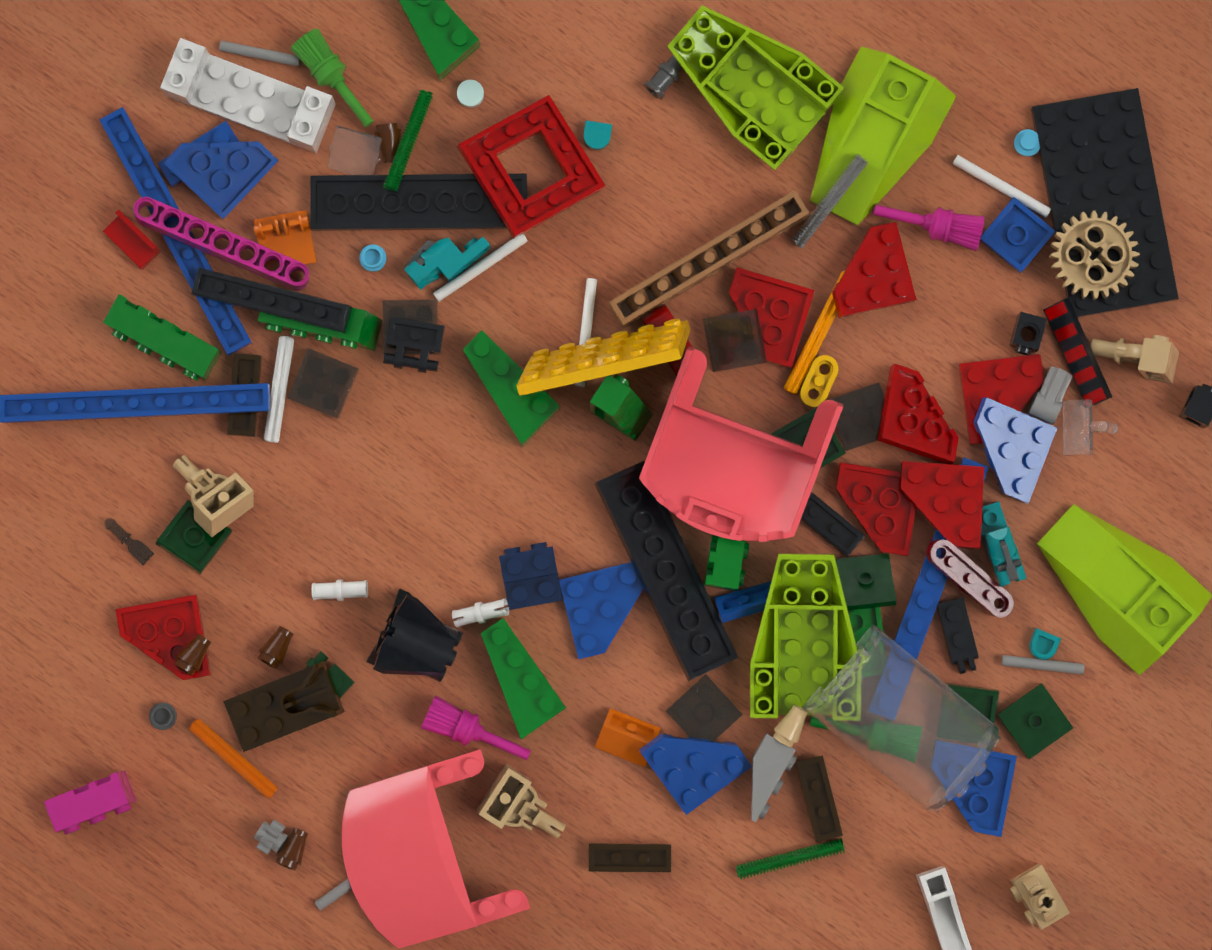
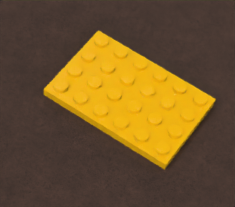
M672 319L666 321L664 326L655 328L654 325H646L638 328V332L629 334L627 331H620L612 334V338L603 340L601 337H594L586 340V344L575 346V343H568L560 346V350L549 352V349L538 350L530 357L516 385L519 396L679 360L682 358L690 333L688 320Z

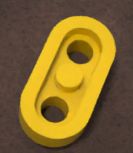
M822 355L813 361L800 390V399L807 407L816 408L826 400L839 370L838 363L833 357ZM822 365L828 366L829 373L826 375L821 374L819 367ZM810 390L818 392L816 399H811L808 396Z

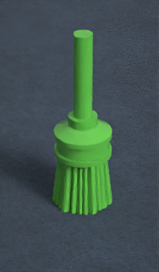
M313 29L299 38L291 46V51L311 71L310 75L317 80V84L320 87L329 85L332 89H336L364 127L370 126L374 122L344 83L343 73L346 65L340 61L337 54H333L320 30Z

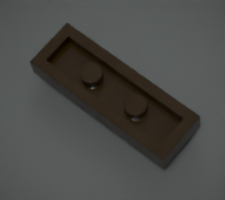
M234 353L231 385L260 384L262 356ZM258 412L229 413L227 435L255 437Z
M823 755L797 761L796 766L815 841L820 842L843 836Z
M589 843V872H671V844Z

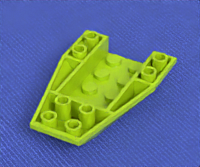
M703 5L667 46L732 136L774 171L795 151L844 90L841 84L803 53Z
M860 47L841 83L844 90L833 104L810 202L816 205L818 203L821 204L820 201L823 202L822 198L825 199L826 193L829 194L828 190L832 191L830 189L834 188L832 185L835 186L834 183H838L836 180H840L838 177L842 178L841 174L844 175L842 172H846L845 169L848 170L847 166L850 167L849 163L852 164L851 160L854 161L853 158L856 159L855 155H861L868 162L838 203L835 204L832 211H830L856 226L865 219L874 209L875 205L882 200L932 144L956 98V95L936 78L888 53Z
M1075 504L1064 513L1037 543V546L1097 637L1138 675H1141L1174 644L1202 613L1212 598V594L1173 558Z
M778 554L750 663V718H778L779 715H786L795 704L808 712L807 715L833 716L834 720H861V662L834 554Z

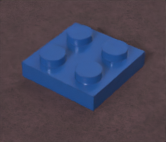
M1013 197L983 233L980 241L1021 274L1056 231Z

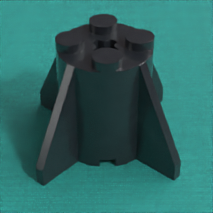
M399 589L392 611L386 620L387 625L384 631H381L378 642L366 662L374 665L373 670L382 674L425 675L441 682L447 669L445 666H451L455 660L457 651L453 650V648L459 644L463 632L443 624L418 598L413 597L405 590Z

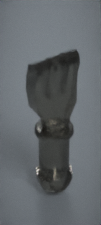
M108 518L105 520V528L121 541V544L125 543L131 555L142 565L154 555V552L140 540L132 539L130 537L131 533L126 532L115 519Z

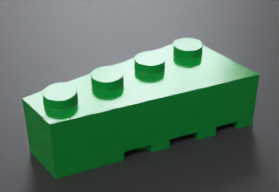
M398 0L440 81L480 47V41L444 0Z
M118 294L103 321L105 325L114 330L112 333L114 337L125 343L128 338L137 343L136 349L149 356L152 351L161 356L159 361L171 368H174L175 364L185 369L183 374L195 381L199 377L207 380L222 353L216 347L187 331H182L171 322L158 318L157 315L144 307L136 306L120 294Z
M352 308L345 333L262 312L259 313L258 322L266 325L265 329L271 332L281 333L283 329L291 331L290 335L306 339L308 335L316 337V341L331 344L334 341L341 343L343 347L351 349L359 347L375 351L382 319L366 310Z
M482 330L464 347V354L521 446L524 447L560 410V405L544 390L519 396L516 385L524 370Z
M615 374L614 377L611 375L606 376L590 400V412L636 442L653 414L635 392L629 388V381L618 374Z
M712 535L704 586L737 591L739 586H743L745 570H741L742 560L748 557L749 543H745L744 540L737 541Z
M504 618L481 633L521 739L566 709L564 703Z

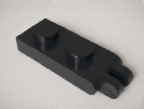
M964 597L939 603L937 611L951 664H957L959 673L963 674L966 673L963 662L968 661L970 671H975L974 659H978L979 656Z

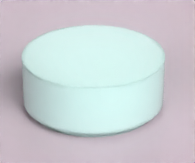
M466 80L458 86L457 97L464 107L474 108L482 103L484 90L479 82Z

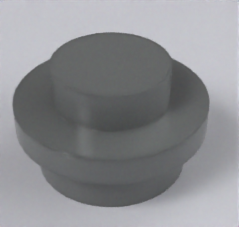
M158 703L151 709L149 720L156 729L167 730L175 724L177 712L168 703Z

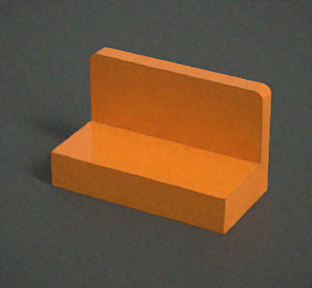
M610 708L595 748L645 767L647 761L639 749L655 739L661 728Z

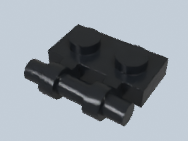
M390 317L386 345L396 346L395 354L385 353L383 363L394 365V368L398 369L409 367L418 369V372L423 373L427 371L437 372L439 361L429 360V353H441L445 326ZM405 348L421 350L420 358L404 356Z

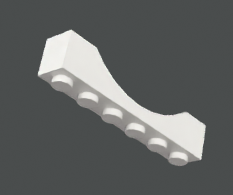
M940 866L917 874L916 877L941 949L972 950L946 868Z

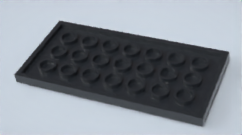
M1135 88L1033 106L1031 112L1035 132L1038 134L1040 160L1049 207L1051 208L1053 228L1056 231L1054 234L1057 232L1064 233L1061 226L1064 223L1071 226V217L1074 216L1080 221V214L1082 212H1085L1088 218H1090L1092 211H1096L1098 218L1104 212H1107V220L1110 221L1117 216L1116 225L1120 226L1126 223L1123 231L1125 233L1133 231V235L1128 238L1129 241L1138 242L1132 248V251L1140 253L1138 257L1132 258V261L1136 262L1138 267L1129 269L1133 272L1134 277L1132 279L1124 277L1128 285L1122 287L1117 284L1119 288L1117 294H1114L1109 289V297L1105 299L1101 292H1099L1096 300H1093L1091 292L1083 299L1081 290L1071 294L1073 286L1070 284L1065 287L1066 297L1070 299L1077 317L1178 300L1179 297L1139 89ZM1088 231L1087 235L1090 241L1095 243L1100 241V234L1097 231ZM1080 238L1076 239L1079 244L1085 246ZM1076 249L1069 250V258L1074 262H1080L1082 258L1081 253ZM1108 249V258L1114 262L1119 261V252L1115 249ZM1096 250L1091 252L1090 259H1096L1099 252ZM1103 264L1106 267L1107 271L1109 273H1112V269ZM1096 268L1089 269V277L1094 281H1099L1101 279L1100 271Z

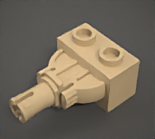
M1153 335L1152 339L1144 338L1143 345L1126 344V339L1120 338L1117 342L1092 340L1091 349L1094 355L1114 358V361L1121 365L1123 361L1139 364L1138 370L1146 379L1173 383L1179 351L1172 342H1169L1168 337Z
M182 455L181 460L178 458L174 462L173 468L188 481L185 485V491L191 496L194 520L211 537L254 507V490L236 472L228 478L224 475L214 474L209 468L206 471L204 469L200 470L186 455Z
M505 764L477 807L478 814L501 829L504 825L510 827L522 826L526 830L531 831L533 827L524 821L526 820L555 839H558L561 834L551 825L563 832L566 824L558 821L540 808L545 809L547 803L539 799L536 790L531 785V780L527 776Z
M1036 864L1010 880L1013 885L1010 891L1018 903L1021 901L1024 903L1027 909L1024 915L1032 927L1036 925L1042 930L1070 913L1041 864Z

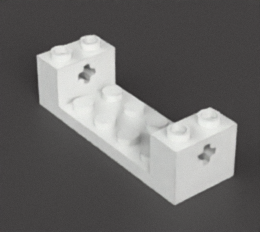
M182 38L179 39L160 87L166 97L313 153L318 151L336 105L332 95L306 86L305 90L286 84L210 55L206 47Z

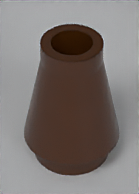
M397 123L376 125L377 132H375V136L382 152L384 163L394 162L396 150L400 147L401 129H398Z
M279 626L272 637L260 648L258 659L268 666L277 669L279 664H283L290 640L294 634Z
M197 634L176 656L177 660L174 665L186 674L193 676L195 671L199 672L211 642L202 635Z
M293 828L276 854L278 856L276 863L296 871L298 865L302 863L308 833Z

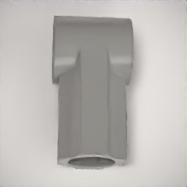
M1051 366L1040 391L1033 398L1028 414L1053 425L1063 404L1061 401L1073 375L1065 370Z

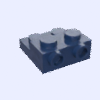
M547 542L531 545V550L523 552L520 551V547L504 550V555L499 556L509 610L563 601L553 546L547 547Z

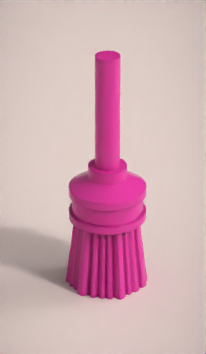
M875 205L873 214L923 226V230H928L930 239L933 241L940 240L942 243L949 241L974 251L978 249L985 220L984 216L953 213L951 209L944 210L942 207H938L933 214L926 213L925 216Z
M438 696L434 697L421 727L423 730L451 737L452 741L460 742L463 746H466L472 740L475 742L481 740L524 760L528 759L531 752L527 748L483 730L484 726L479 724L478 714H472L467 709L462 711Z

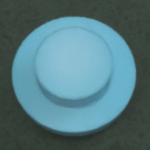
M1030 129L1020 131L1014 139L1015 150L1025 157L1035 155L1040 149L1038 134Z
M371 244L362 249L359 260L365 270L376 272L384 267L387 257L383 248Z

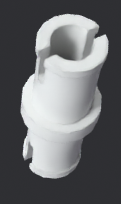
M339 579L333 583H312L313 600L337 599V601H344V598H368L367 580L343 582V579Z
M505 598L485 604L477 602L472 607L453 610L452 619L464 617L453 621L456 627L475 622L483 624L488 619L508 616L509 607L497 609L508 605Z

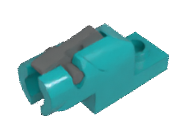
M449 237L437 242L427 240L405 265L404 270L421 290L426 285L439 279L441 273L450 282L489 251L491 247L484 237H481L479 240L475 237L464 246L466 251L461 253Z
M1000 502L983 506L981 539L988 561L992 563L1000 587L1011 584L1010 581L1013 580L1017 582L1027 579L1010 526L1007 527Z

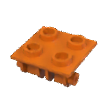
M307 210L254 220L255 236H257L258 244L305 265L317 263ZM269 260L265 263L264 267L268 271H275L280 267V264L276 260Z

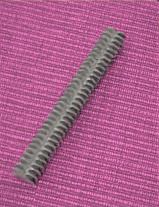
M855 155L856 159L853 158L854 161L851 160L852 164L849 163L850 167L847 166L848 170L845 169L846 172H842L844 174H841L842 178L838 177L840 180H836L838 183L835 182V186L832 185L834 187L830 188L832 191L828 190L829 194L826 193L825 199L822 198L823 202L820 201L821 204L818 203L819 207L816 206L817 210L814 209L815 213L812 211L813 215L810 214L811 218L808 217L809 221L806 219L807 223L804 222L805 226L802 225L803 229L799 228L801 230L797 231L799 234L795 233L797 236H793L795 239H791L800 248L805 246L823 220L826 219L829 212L835 207V204L838 203L868 162L861 155Z

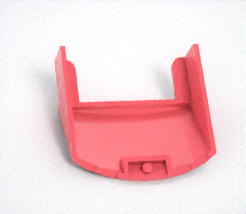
M692 347L687 348L639 479L662 506L675 514L680 520L706 533L737 541L758 542L794 537L842 412L843 404L834 400H826L820 403L816 409L803 446L694 406L696 394L707 368V358L700 350Z
M481 749L349 791L344 808L341 833L343 859L348 880L360 907L369 921L398 949L477 927L478 925L530 909L526 895L517 889L508 890L470 903L435 788L479 774L484 767Z

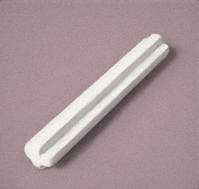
M280 336L278 341L270 394L271 412L267 414L264 440L272 443H278L280 438L294 339L289 336Z

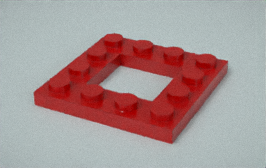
M550 95L459 143L457 146L513 238L522 235L583 201L606 186ZM539 133L566 177L524 200L497 156Z

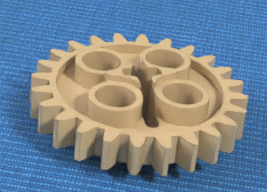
M1096 211L1091 212L1090 218L1087 217L1085 212H1082L1080 214V221L1074 216L1071 217V226L1064 223L1061 226L1064 233L1057 232L1054 235L1060 242H1053L1050 246L1057 250V252L1049 255V258L1057 260L1051 266V269L1060 270V273L1055 278L1060 279L1064 277L1063 288L1070 284L1073 286L1071 294L1081 290V296L1084 299L1091 292L1093 300H1096L1099 292H1101L1105 299L1109 297V289L1114 294L1119 292L1117 284L1122 287L1128 285L1124 277L1130 279L1134 277L1133 272L1129 269L1138 267V264L1132 261V258L1140 255L1139 252L1132 251V248L1138 242L1129 241L1128 238L1133 235V231L1127 233L1123 231L1126 223L1120 226L1116 225L1117 216L1109 221L1107 220V212H1104L1100 218L1097 217ZM1089 230H1095L1100 234L1099 242L1095 243L1089 240L1087 235ZM1080 238L1085 246L1079 244L1076 239ZM1108 249H1115L1119 252V261L1114 262L1108 258ZM1069 250H1078L1082 256L1081 261H1072L1069 258ZM1098 251L1099 255L1097 258L1091 260V252ZM1103 264L1110 267L1112 273H1109ZM1090 268H1096L1100 271L1101 279L1099 281H1094L1089 277L1088 272Z

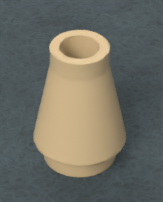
M794 704L792 709L774 728V739L788 747L798 743L808 712Z

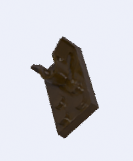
M324 661L223 701L243 752L345 712Z

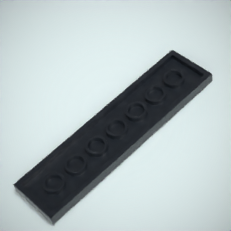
M527 173L508 174L523 199H527ZM474 174L403 175L397 191L383 188L385 186L384 183H386L385 180H387L386 177H388L387 175L310 176L311 231L507 229Z
M644 460L596 482L595 486L687 680L690 681L738 658L668 509L656 500L639 479L645 463Z

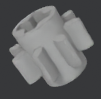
M273 820L271 824L264 821L254 836V839L259 842L256 848L265 854H269L271 850L277 853L288 835L283 833L285 826L276 820Z

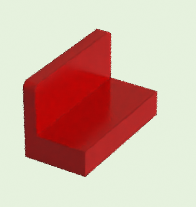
M118 209L115 212L117 217L103 232L143 270L161 250Z

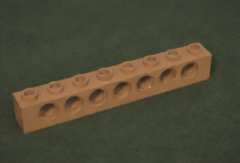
M796 190L611 300L609 307L624 329L661 305L666 304L808 218L809 211Z

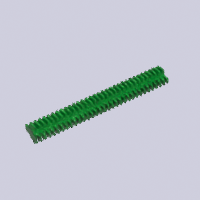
M419 91L418 99L414 103L413 111H411L412 114H410L411 117H409L410 120H408L409 123H407L408 126L404 129L405 132H403L404 135H402L400 147L396 150L397 153H395L396 156H394L392 168L388 171L389 174H387L388 177H386L387 180H385L386 183H384L385 186L383 187L386 190L397 191V188H399L400 179H402L404 170H406L407 161H409L412 149H414L413 146H415L414 143L416 144L415 140L417 141L422 123H424L423 120H425L430 102H432L431 99H433V93L430 91Z
M839 838L836 841L833 840V842H823V844H816L813 847L796 849V851L786 852L783 855L780 854V856L777 854L776 856L773 855V857L770 856V858L760 859V861H750V863L747 862V865L746 863L740 864V866L737 865L738 878L740 877L741 880L742 876L744 879L746 876L749 878V875L750 877H752V874L755 876V873L759 875V872L762 874V871L765 874V871L767 873L769 870L772 872V869L774 871L775 868L777 870L779 867L782 869V866L785 868V865L787 868L789 865L792 867V864L794 866L795 863L797 865L799 862L802 864V861L805 863V860L808 862V859L811 862L812 858L815 861V858L817 860L818 857L822 859V856L823 858H825V855L828 857V854L832 856V853L835 855V852L837 855L838 852L840 854L842 851L845 853L842 838Z

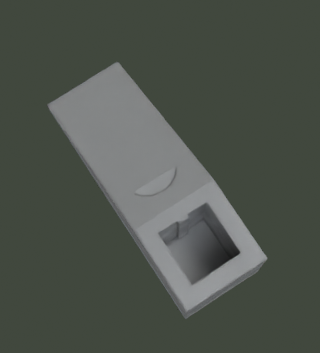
M766 733L752 757L751 820L754 822L758 818L763 820L770 808V805L767 804L771 794L776 796L784 782L780 777L784 770H791L797 759L793 755L795 749L780 743Z

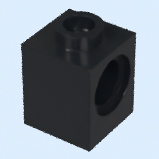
M1020 312L1016 318L1009 346L1015 347V352L1030 356L1031 352L1036 353L1040 348L1047 319ZM1024 328L1030 329L1034 334L1033 341H1024L1021 337V330Z
M1202 384V386L1197 385L1193 387L1179 417L1201 428L1208 427L1212 420V386Z

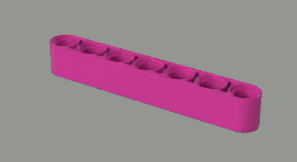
M142 197L134 204L135 218L144 227L291 290H303L309 283V269L305 264L155 199ZM144 206H149L154 209V212L150 217H142L139 214L140 209ZM169 217H175L179 220V224L174 228L166 227L164 222ZM193 228H201L204 231V235L199 239H193L189 233ZM226 239L229 241V246L224 250H219L214 246L216 240ZM250 249L255 255L251 260L246 261L240 258L239 254L241 251ZM269 260H276L280 267L276 271H268L264 265ZM293 271H301L305 278L301 282H294L289 276Z

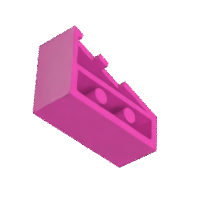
M120 771L46 800L44 804L55 833L63 830L64 834L67 835L79 830V824L89 820L90 825L105 820L104 814L115 810L116 815L131 810L130 804L137 802L126 771Z

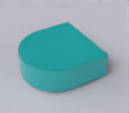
M586 120L584 142L587 147L592 150L606 148L610 142L612 124Z
M1035 628L1029 642V650L1037 659H1049L1056 653L1061 638Z

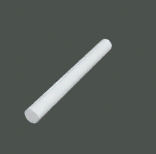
M957 155L952 163L1010 198L1015 197L1023 205L1046 218L1051 208L965 158Z
M522 234L511 239L435 291L433 294L438 302L528 242L527 238Z
M587 278L579 345L586 344L585 341L591 338L597 279ZM586 381L574 383V386L585 387Z

